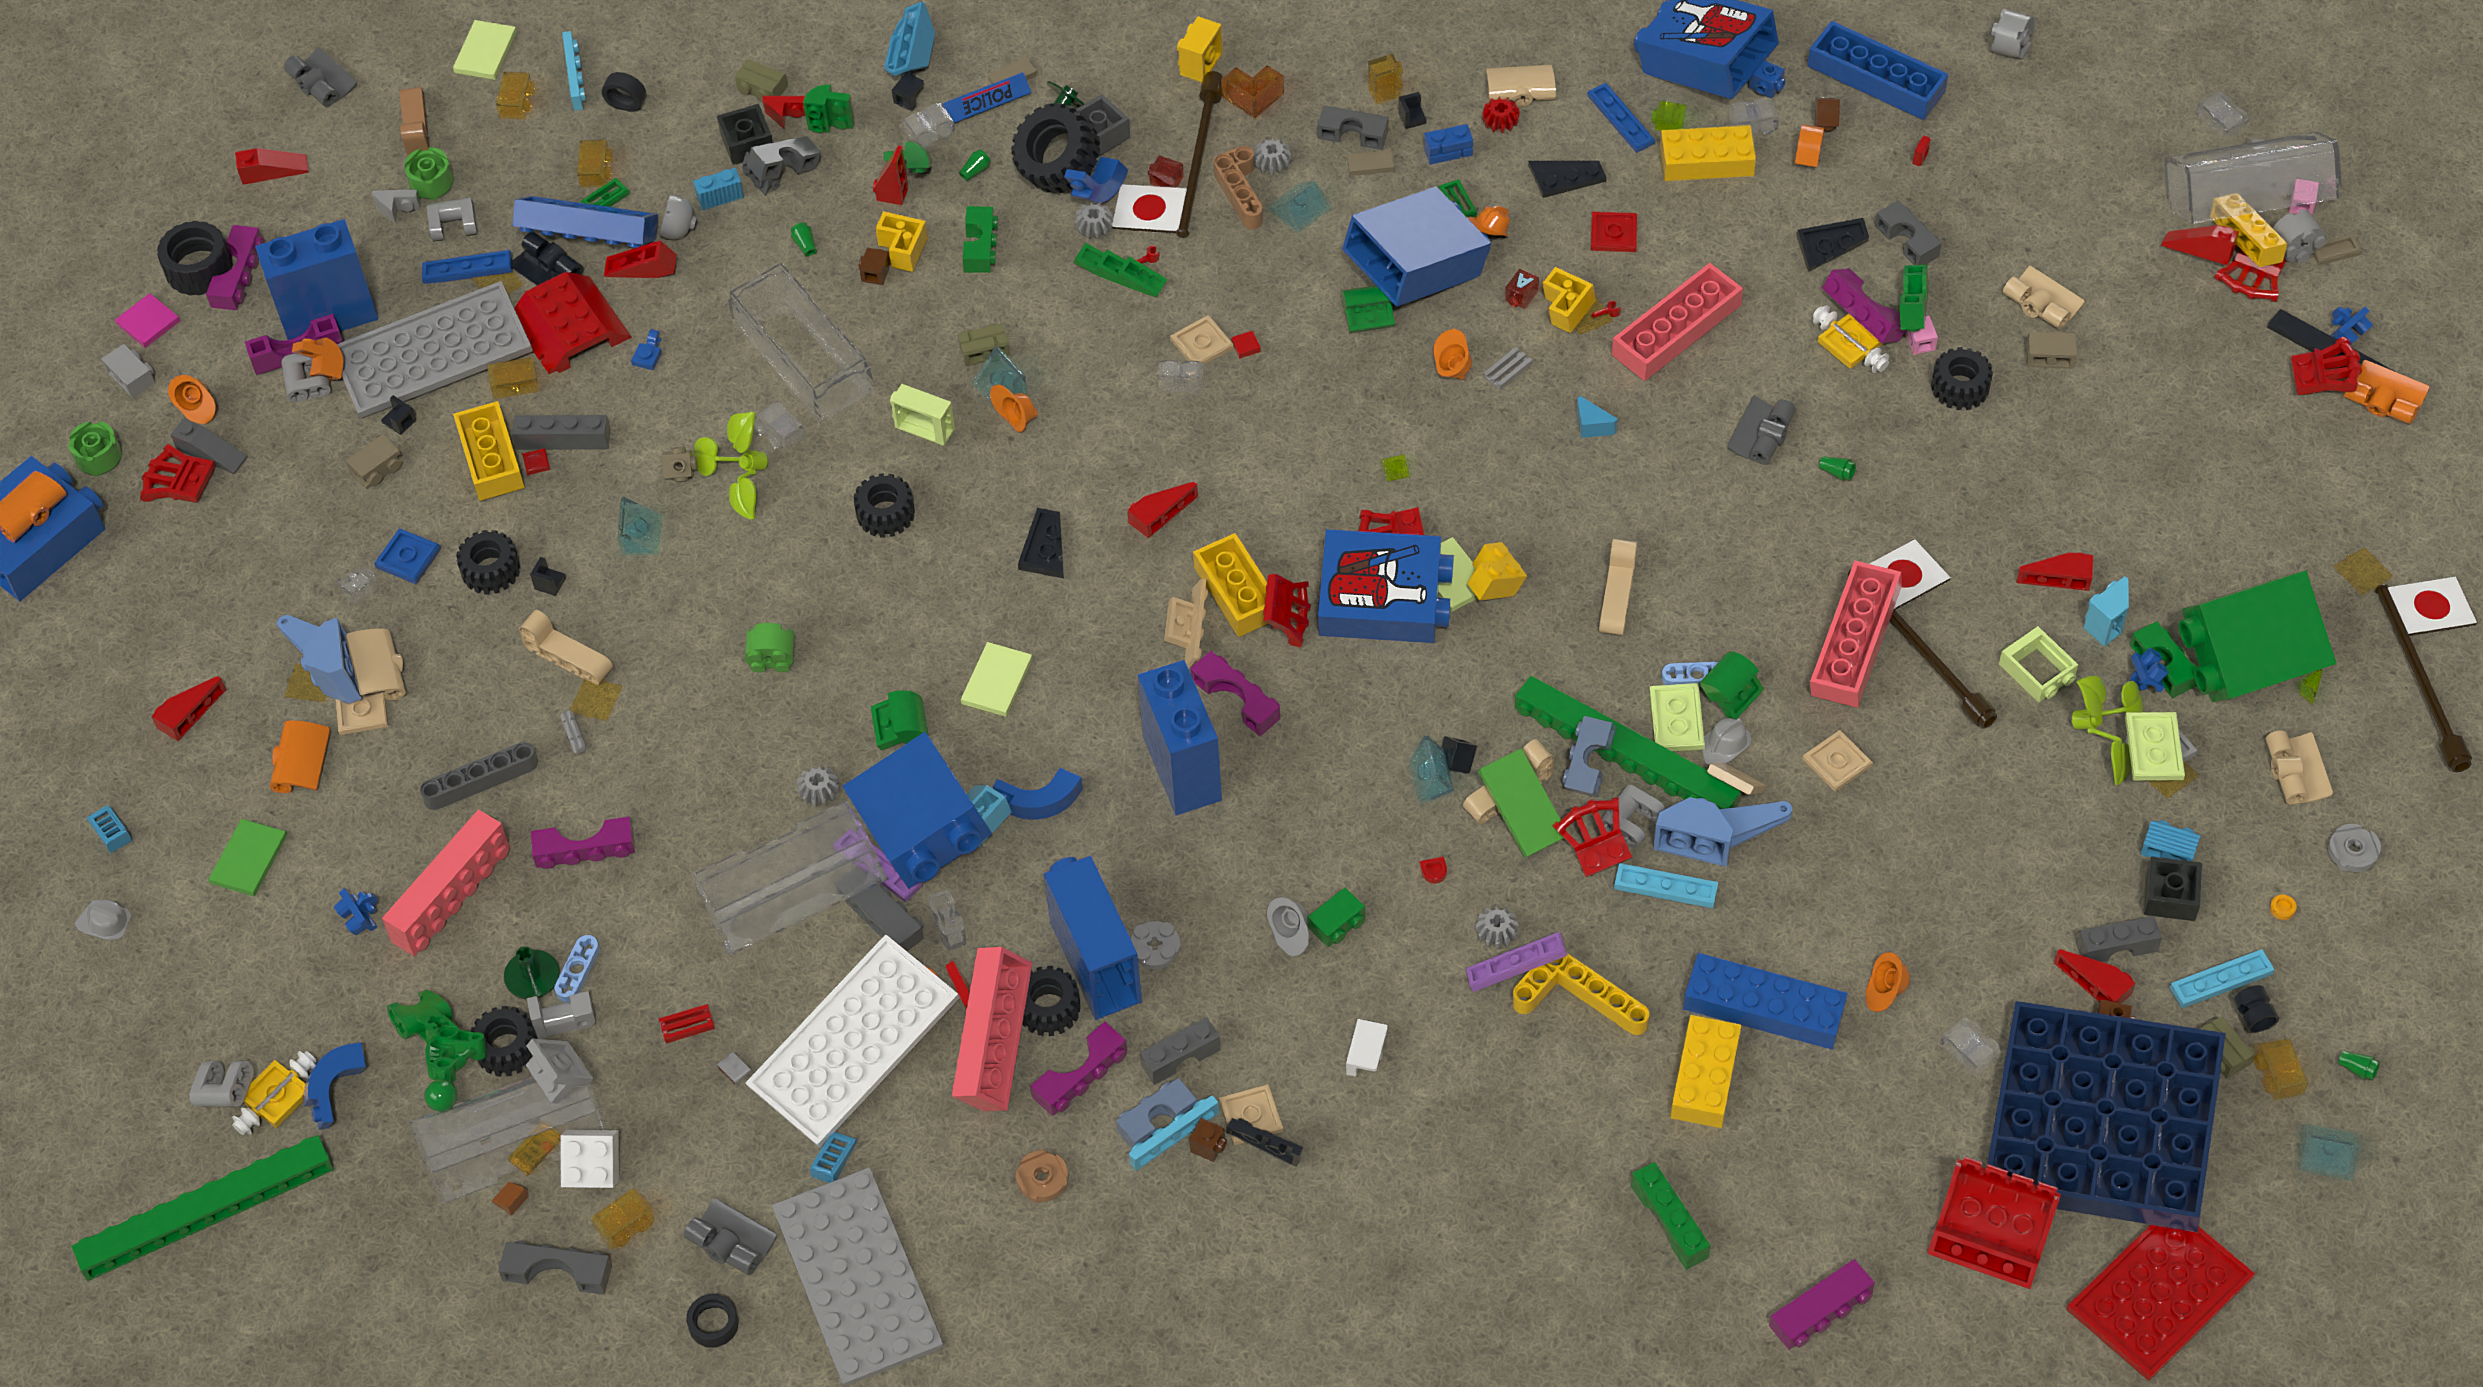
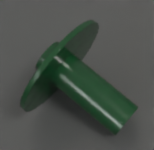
M1051 81L1047 82V85L1059 94L1053 103L1054 105L1056 103H1063L1066 106H1071L1073 103L1078 107L1084 105L1076 97L1078 93L1071 87L1065 85L1062 88Z
M523 946L516 951L515 956L508 962L504 971V982L509 992L518 998L527 999L535 996L540 998L548 994L555 987L559 978V966L555 958L549 953L542 950H532L530 947Z

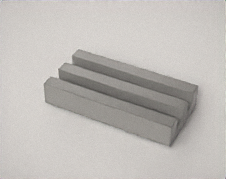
M1515 347L1486 370L1484 378L1501 390L1530 367L1533 360L1530 357L1526 358V354L1520 353L1519 349ZM1520 361H1522V363H1521L1519 366H1517L1513 371H1511L1508 375H1506V376H1505L1503 379H1501L1499 382L1497 381V380H1498L1499 378H1501L1504 374H1506L1507 372H1509L1515 365H1517Z

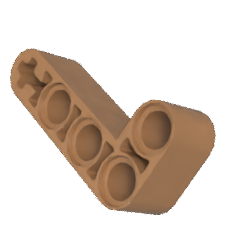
M422 87L399 91L403 122L400 125V131L407 157L415 150L421 149V151H424L430 147L429 136L427 135L428 125L425 118V98Z
M1241 146L1215 157L1214 176L1244 226L1249 229H1257L1263 224V207L1244 177L1254 170V152L1250 147Z

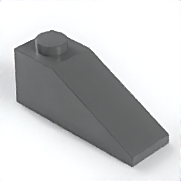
M183 418L171 433L177 450L192 457L214 461L216 467L235 474L247 459L244 453L216 434L188 419Z

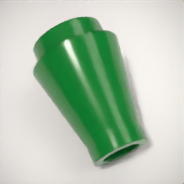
M978 149L976 152H972L958 173L968 182L971 178L989 168L991 160L984 151Z
M805 222L794 225L791 228V238L802 250L804 256L808 257L816 254L817 249L814 243L812 228Z
M1823 456L1819 463V469L1828 472L1842 481H1850L1855 474L1856 463L1847 458Z
M2344 1050L2341 1053L2338 1065L2345 1067L2365 1081L2366 1079L2373 1081L2379 1070L2380 1061L2375 1060L2374 1056L2351 1053Z

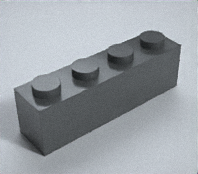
M514 415L512 437L516 450H539L543 448L545 450L609 449L611 430L607 415Z
M857 864L834 882L836 893L881 938L887 935L907 952L924 939L923 925L915 916L912 918L900 901L895 902L891 898L888 889L884 885L879 886L875 882V878L869 870H863Z

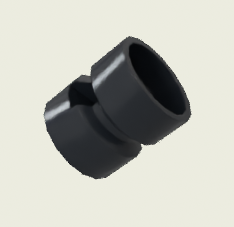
M2254 985L2248 987L2234 997L2233 1001L2239 1013L2243 1015L2242 1019L2249 1033L2254 1034L2268 1030L2279 1022L2280 1018L2273 1004H2269L2270 998L2264 986Z

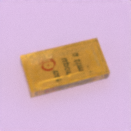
M542 1121L507 1158L509 1163L526 1176H529L561 1142V1134Z

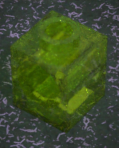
M1660 100L1658 109H1654L1652 115V122H1655V131L1683 129L1686 105Z

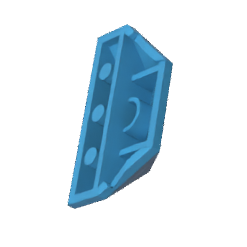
M923 1L905 8L904 16L898 22L891 35L884 70L893 76L903 75L906 72L912 73L929 65L935 31Z

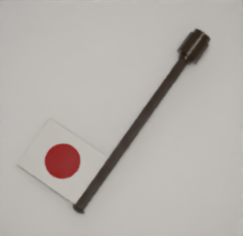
M1209 71L1202 80L1199 97L1204 102L1187 188L1122 184L1118 195L1112 229L1177 234L1180 238L1189 236L1188 229L1213 105L1219 103L1222 97L1224 87L1222 74L1216 71Z
M1916 540L1871 562V565L1901 572L1902 587L1890 621L1962 699L1961 709L1966 715L1983 729L1991 726L1997 719L1995 708L1981 693H1971L1895 611L1949 582L1951 577Z
M2456 577L2393 587L2381 584L2376 587L2375 593L2379 595L2443 737L2439 748L2447 766L2453 772L2465 771L2472 765V756L2463 737L2453 734L2410 636L2476 626V619Z

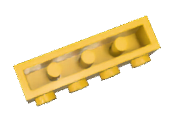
M2238 193L2213 199L2209 217L2219 226H2228L2233 230L2239 231L2236 244L2259 268L2283 262L2287 242Z

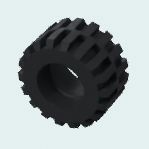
M1957 347V350L1951 348L1947 353L1943 352L1940 358H1937L1934 365L1931 381V390L1934 391V397H1939L1938 402L1941 404L1946 402V407L1950 409L1952 406H1956V410H1961L1962 407H1965L1966 410H1971L1972 405L1975 408L1980 406V402L1984 403L1989 395L1993 376L1992 365L1988 363V358L1986 356L1982 357V353L1979 351L1973 352L1972 348L1965 350L1963 347ZM1953 376H1965L1971 380L1961 381Z
M884 473L879 474L878 477L872 475L868 481L863 480L861 482L862 486H858L856 494H854V506L859 526H862L865 532L870 530V535L876 536L878 533L881 538H885V534H890V537L895 536L894 532L898 531L901 534L904 532L903 527L909 528L911 525L910 521L914 520L915 513L913 494L909 484L906 481L903 482V478L899 476L894 478V474L884 476ZM881 502L894 503L892 506L887 508L874 507Z
M482 530L480 534L475 532L472 534L473 537L465 538V544L461 543L458 547L459 551L456 554V561L463 582L467 584L470 590L474 588V591L479 594L483 590L484 594L490 595V591H494L495 594L500 593V588L506 590L509 588L508 583L514 584L516 581L515 576L518 577L520 574V562L515 545L510 537L507 538L503 532L498 534L497 530H492L491 532ZM497 558L492 564L479 565L485 559Z
M1041 966L1036 968L1037 971L1034 973L1031 970L1022 1025L1024 1027L1028 1025V1031L1032 1033L1037 1030L1039 1036H1044V1032H1048L1050 1037L1054 1036L1055 1031H1058L1059 1034L1064 1033V1027L1070 1029L1073 1027V1021L1077 1022L1079 1018L1078 1012L1081 1010L1077 982L1075 979H1072L1070 973L1066 972L1064 974L1063 969L1059 967L1053 970V966H1047V969L1042 970ZM1047 994L1056 995L1061 998L1060 1002L1051 1007H1041L1035 1004L1039 997Z
M502 1006L500 1010H497V1007L491 1008L492 1012L487 1013L485 1011L482 1013L483 1018H477L474 1022L476 1027H471L470 1032L482 1033L485 1039L487 1055L484 1059L477 1061L482 1069L485 1068L487 1073L491 1074L494 1071L495 1076L501 1077L502 1073H505L506 1077L512 1076V1071L515 1070L519 1074L523 1072L521 1067H526V1064L530 1061L529 1059L533 1057L527 1048V1044L531 1039H538L532 1022L525 1012L521 1011L519 1013L518 1008L512 1007L511 1010L508 1009V1006ZM512 1034L517 1036L506 1047L497 1048L492 1046V1043L502 1035Z

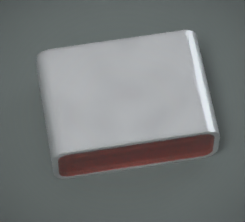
M734 1052L717 1064V1068L735 1086L751 1074L750 1068Z

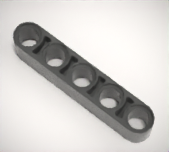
M521 742L423 782L420 786V794L425 806L430 810H437L533 771L538 764L534 748L528 742Z

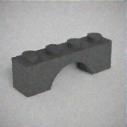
M516 1241L515 1243L506 1242L498 1272L502 1281L529 1284L542 1271L562 1269L569 1272L575 1278L579 1292L605 1295L612 1264L609 1256L597 1251L584 1253L574 1248L562 1250L545 1244L532 1246L523 1241Z

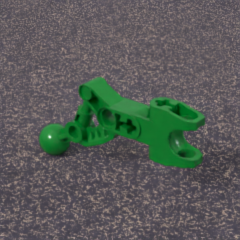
M423 990L418 992L419 1003L403 1006L395 1002L387 1005V1012L397 1033L403 1039L418 1035L427 1043L425 1049L429 1078L434 1081L427 1086L424 1092V1099L430 1109L444 1112L450 1110L458 1099V1092L453 1084L457 1079L456 1073L466 1066L469 1058L481 1060L486 1057L484 1035L480 1032L474 1033L459 1029L451 1021L452 1012L448 1003L440 995L429 990Z

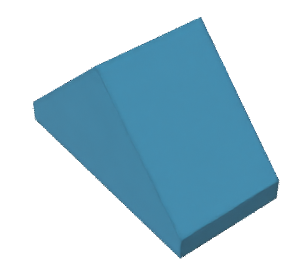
M1582 396L1577 398V417L1581 438L1614 435L1617 432L1618 419Z

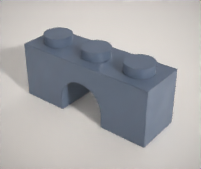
M1584 716L1583 721L1578 723L1576 729L1577 743L1576 746H1572L1569 759L1572 760L1569 769H1566L1563 776V783L1568 791L1595 798L1598 797L1604 774L1600 770L1589 767L1588 757L1596 749L1611 750L1617 728L1612 722Z
M1179 1078L1173 1082H1167L1157 1093L1143 1098L1134 1109L1123 1112L1116 1120L1117 1132L1132 1149L1136 1144L1144 1143L1152 1137L1156 1131L1155 1127L1151 1124V1120L1154 1117L1167 1115L1174 1120L1179 1114H1186L1193 1109L1197 1099Z

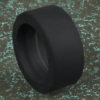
M614 72L607 77L601 94L603 99L613 108L634 112L640 108L646 96V89L634 76L624 72ZM617 89L623 90V91L627 92L628 94H630L631 96L626 95V94H623L622 92L618 91Z
M707 1294L699 1297L691 1304L687 1311L686 1322L690 1335L697 1344L704 1347L717 1348L725 1345L733 1339L738 1330L739 1320L734 1304L727 1297L720 1294ZM710 1308L723 1309L728 1316V1322L723 1329L715 1333H704L699 1330L697 1319L701 1313Z

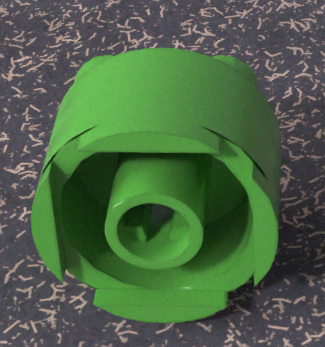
M428 147V150L424 151L418 149L413 151L405 160V174L411 190H417L419 197L436 200L451 188L454 178L448 158L442 150L434 147Z
M98 421L99 424H91V422L82 423L69 436L68 448L77 467L82 472L92 476H100L110 471L122 459L121 448L113 429L108 424Z
M759 623L754 625L753 630L747 629L744 659L751 666L753 672H764L765 668H775L777 672L789 671V666L793 663L795 634L790 628L786 631L781 629L782 625Z

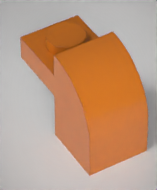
M1802 124L1795 164L1818 166L1824 137L1823 127Z
M322 338L318 340L302 339L300 342L293 343L292 353L312 358L310 376H325L329 381L341 379L343 355L334 341L329 338Z

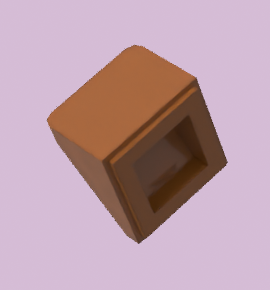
M508 1182L492 1199V1203L512 1216L529 1196L525 1188Z

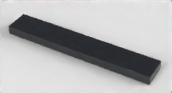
M2282 309L2275 314L2267 326L2268 329L2310 352H2315L2314 348L2323 350L2337 341L2334 337ZM2354 349V351H2357L2360 355V361L2358 363H2360L2361 366L2363 361L2367 360L2394 371L2393 369L2381 364L2380 362ZM2341 352L2333 357L2342 356L2345 354L2344 352Z

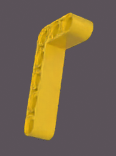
M1568 953L1565 957L1531 969L1513 990V1008L1520 1014L1532 1012L1552 988L1559 984L1629 1033L1641 1035L1648 1029L1649 1010L1645 1005ZM1557 962V963H1559L1560 965H1557V966H1556V965H1552V964H1550V963ZM1578 976L1580 979H1572L1571 977ZM1535 980H1543L1545 982L1537 983ZM1592 990H1598V991H1600L1601 993H1593V992H1591V991H1592ZM1526 997L1529 998V1000L1523 1001L1519 998ZM1619 1004L1621 1007H1613L1612 1005ZM1633 1018H1639V1019H1641L1642 1021L1637 1022V1021H1634V1020H1632V1019H1633Z

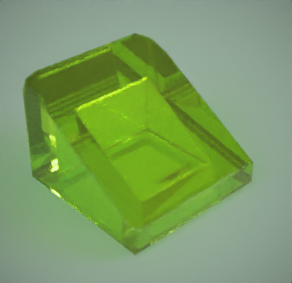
M1405 454L1380 460L1387 482L1410 477Z
M2322 669L2314 671L2304 679L2299 690V694L2311 705H2313L2318 692Z

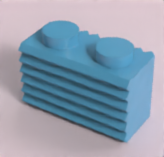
M736 168L726 169L722 172L693 180L696 198L703 211L705 209L709 210L710 207L713 208L727 202L730 203L735 201V199L744 198L741 180Z
M2151 820L2141 855L2150 858L2154 856L2193 861L2200 835L2189 828L2180 829L2173 827L2163 820Z

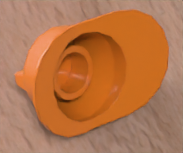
M1486 206L1477 217H1468L1480 232L1509 236L1506 233L1510 223V218L1508 217L1509 210L1507 208Z
M1457 329L1446 330L1440 334L1434 344V357L1438 374L1442 377L1464 380L1465 375L1472 366V358L1469 354L1465 335Z
M179 375L171 380L168 386L169 398L188 420L199 424H206L211 421L215 415L216 405L206 385L201 380L189 375Z
M999 384L991 388L990 398L995 410L1017 432L1024 431L1026 424L1037 417L1038 411L1026 394H1013L1006 387Z
M1886 952L1875 961L1865 992L1867 1007L1874 1012H1881L1887 1009L1893 1003L1895 997L1905 992L1910 982L1907 966L1902 964L1898 955Z

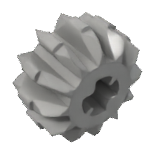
M1273 137L1270 141L1263 139L1262 143H1257L1256 150H1254L1256 168H1261L1263 174L1269 170L1271 175H1273L1274 171L1281 174L1282 169H1288L1291 160L1288 144H1283L1282 139L1275 141Z
M1090 202L1089 206L1082 204L1081 210H1077L1075 225L1081 236L1086 234L1089 240L1093 235L1098 240L1100 234L1106 237L1107 231H1112L1113 214L1108 206L1102 207L1101 202L1097 205H1093Z
M822 765L818 769L810 766L809 772L802 771V777L797 780V790L799 796L803 797V801L806 804L812 801L814 807L817 806L818 802H822L826 806V799L834 801V794L838 793L839 786L838 777L836 774H833L831 768L824 770Z
M1496 904L1493 911L1486 907L1484 914L1478 915L1475 930L1480 941L1486 940L1485 944L1487 947L1495 943V947L1498 950L1500 943L1508 947L1510 940L1515 941L1519 924L1516 921L1515 913L1508 914L1509 910L1507 907L1499 910Z

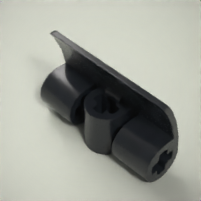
M534 231L525 235L522 240L524 251L512 260V269L536 286L564 272L582 275L584 271L583 265L568 256L562 247L555 242H548Z

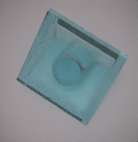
M1314 180L1298 183L1268 205L1267 209L1296 233H1299L1329 211L1330 206Z
M995 346L972 381L973 385L991 404L990 390L997 384L1003 385L1013 394L1024 393L1028 395L1026 376L999 347Z
M626 497L621 498L617 535L622 556L658 555L662 515Z
M1424 736L1409 761L1419 803L1430 802L1454 791L1444 750L1429 736Z
M2304 1123L2299 1171L2352 1181L2360 1148L2358 1133Z

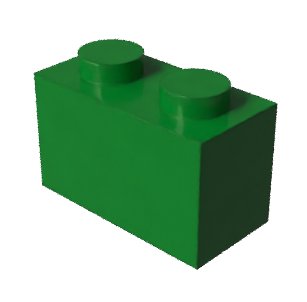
M1344 887L1308 916V929L1327 947H1330L1333 943L1338 944L1346 937L1347 932L1352 928H1359L1364 923L1365 906Z

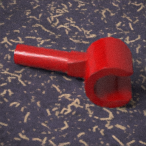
M1149 246L1146 255L1136 261L1141 264L1146 262L1156 263L1159 260L1160 252L1156 253V246Z
M1611 300L1606 308L1593 312L1592 317L1596 318L1608 314L1610 317H1618L1621 313V307L1613 309L1616 307V302Z

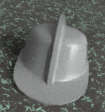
M1732 718L1722 719L1704 736L1705 749H1703L1705 763L1710 765L1712 763L1724 762L1727 764L1750 746V732L1745 730L1743 721L1740 718L1737 720Z
M1275 898L1267 908V918L1276 942L1288 955H1300L1309 944L1307 911L1301 904L1289 898Z
M95 900L89 904L76 920L75 926L80 932L105 940L119 939L125 932L131 914L128 909L112 900Z

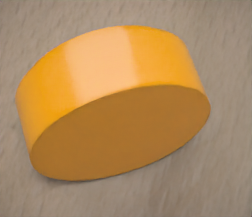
M2283 894L2275 896L2270 904L2272 915L2280 920L2292 918L2297 909L2295 900Z

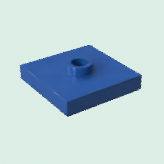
M399 528L374 565L379 570L416 584L441 548L435 542Z

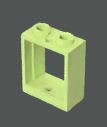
M901 384L899 389L891 395L890 404L892 405V417L894 418L895 428L945 446L955 430L950 401Z
M2038 626L2004 649L1999 661V665L2038 702L2045 698H2052L2059 688L2072 684L2076 679L2078 664ZM2036 649L2061 671L2060 674L2044 685H2041L2018 663V661Z

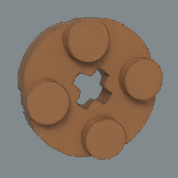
M1044 1150L1031 1152L1021 1160L1020 1166L1016 1171L1017 1186L1020 1192L1032 1202L1053 1200L1067 1188V1165L1057 1154L1053 1155ZM1042 1171L1043 1174H1049V1176L1046 1177V1180H1037L1038 1172Z

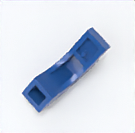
M1100 156L1091 177L1086 172L1067 169L1064 178L1071 183L1070 186L1073 188L1071 195L1073 197L1102 203L1111 199L1118 192L1124 182L1128 169L1119 160Z
M1059 768L1051 782L1037 790H1023L999 779L996 780L993 789L1006 797L1012 811V816L1037 820L1055 816L1066 810L1077 799L1083 790L1082 777Z
M361 1042L343 1045L328 1052L318 1061L306 1081L303 1094L304 1107L314 1105L312 1107L313 1122H317L318 1130L327 1129L333 1123L329 1100L330 1084L343 1076L361 1074L366 1067Z

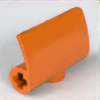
M2364 360L2362 363V373L2357 379V390L2355 392H2345L2344 398L2367 407V410L2379 417L2387 415L2411 425L2429 391V386Z
M34 471L0 501V531L8 540L15 542L30 529L31 524L35 526L42 525L49 517V510L67 495L65 490L50 477Z
M294 720L284 723L279 746L274 747L272 755L274 766L270 781V789L276 793H290L292 786H300L315 791L318 789L330 735L329 727Z

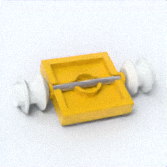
M1828 305L1821 306L1814 312L1813 323L1815 325L1821 323L1820 329L1825 331L1818 336L1817 342L1849 369H1852L1863 359H1865L1864 365L1866 367L1873 366V373L1877 371L1882 372L1887 368L1889 355H1881L1882 350L1879 348L1883 343L1874 337L1852 315L1847 314L1837 322V312L1829 313L1830 306Z
M298 1051L299 1059L297 1061L289 1060L290 1071L274 1060L250 1084L243 1101L249 1108H241L242 1115L240 1117H232L234 1120L232 1125L240 1134L248 1133L251 1135L250 1128L253 1125L260 1126L259 1116L277 1128L303 1102L306 1084L299 1077L308 1078L307 1071L314 1069L317 1062L309 1052L302 1053Z

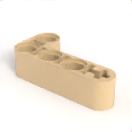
M1613 539L1599 632L1624 634L1634 574L1633 570L1635 568L1637 542Z
M534 610L519 628L523 643L529 651H536V654L550 662L552 660L555 661L556 665L569 672H576L575 675L598 686L613 668L612 662L604 655L554 630L550 619L539 610Z
M1534 739L1526 744L1523 752L1542 784V780H1548L1553 774L1554 756L1539 740ZM1485 785L1468 796L1463 803L1466 811L1479 824L1485 823L1500 813Z

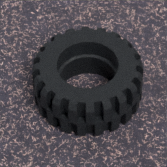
M1052 103L1046 104L1044 108H1036L1033 114H1028L1024 118L1023 124L1020 123L1018 125V132L1014 134L1012 140L1014 142V145L1011 147V154L1014 155L1012 160L1017 167V171L1034 186L1045 192L1061 193L1062 190L1067 192L1073 189L1070 186L1071 183L1064 178L1067 169L1086 172L1089 176L1091 175L1092 167L1095 168L1098 162L1096 157L1100 155V148L1098 147L1100 145V138L1097 135L1095 126L1070 105L1066 106L1063 103H1056L1055 105ZM1068 133V144L1062 155L1052 162L1043 163L1044 151L1050 141L1058 135Z

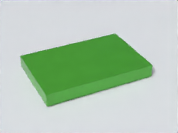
M241 819L208 879L210 884L255 897L287 837L286 831Z

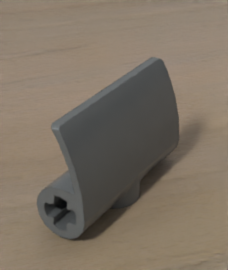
M319 47L305 61L294 55L289 57L284 64L285 71L297 81L301 91L306 95H313L325 107L331 106L346 96L357 85L356 80Z
M1754 395L1728 443V449L1741 457L1767 465L1777 446L1783 444L1787 435L1788 425L1796 411V407L1793 403L1784 399L1778 400L1775 406H1772Z
M716 1198L712 1199L702 1218L694 1217L684 1230V1238L703 1248L712 1260L719 1264L726 1262L747 1275H751L777 1238L776 1233Z

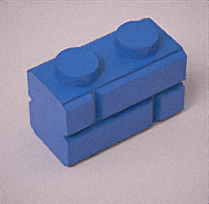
M1468 124L1424 133V150L1430 165L1460 159L1461 156L1463 158L1473 156V137Z

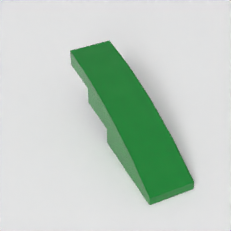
M1086 242L1073 262L1099 277L1153 297L1158 296L1167 282V278L1129 256L1125 260L1108 249L1103 253Z

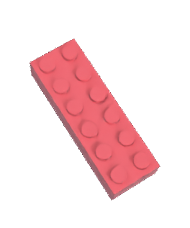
M1708 263L1613 338L1612 356L1643 381H1646L1739 308L1742 303L1743 288L1713 264Z
M1854 560L1810 681L1811 696L1859 707L1902 587L1900 571Z
M479 809L382 917L393 944L414 957L419 951H423L428 946L430 938L444 928L445 921L451 914H456L459 911L461 903L465 898L473 895L480 881L483 878H487L492 873L494 865L507 856L510 846L502 823Z
M1003 947L977 949L952 1097L981 1111L1008 1110L1032 969V962Z

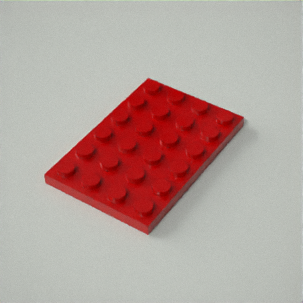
M2150 1225L2068 1304L2066 1310L2144 1378L2150 1381L2254 1278L2255 1273L2200 1227H2198V1232Z

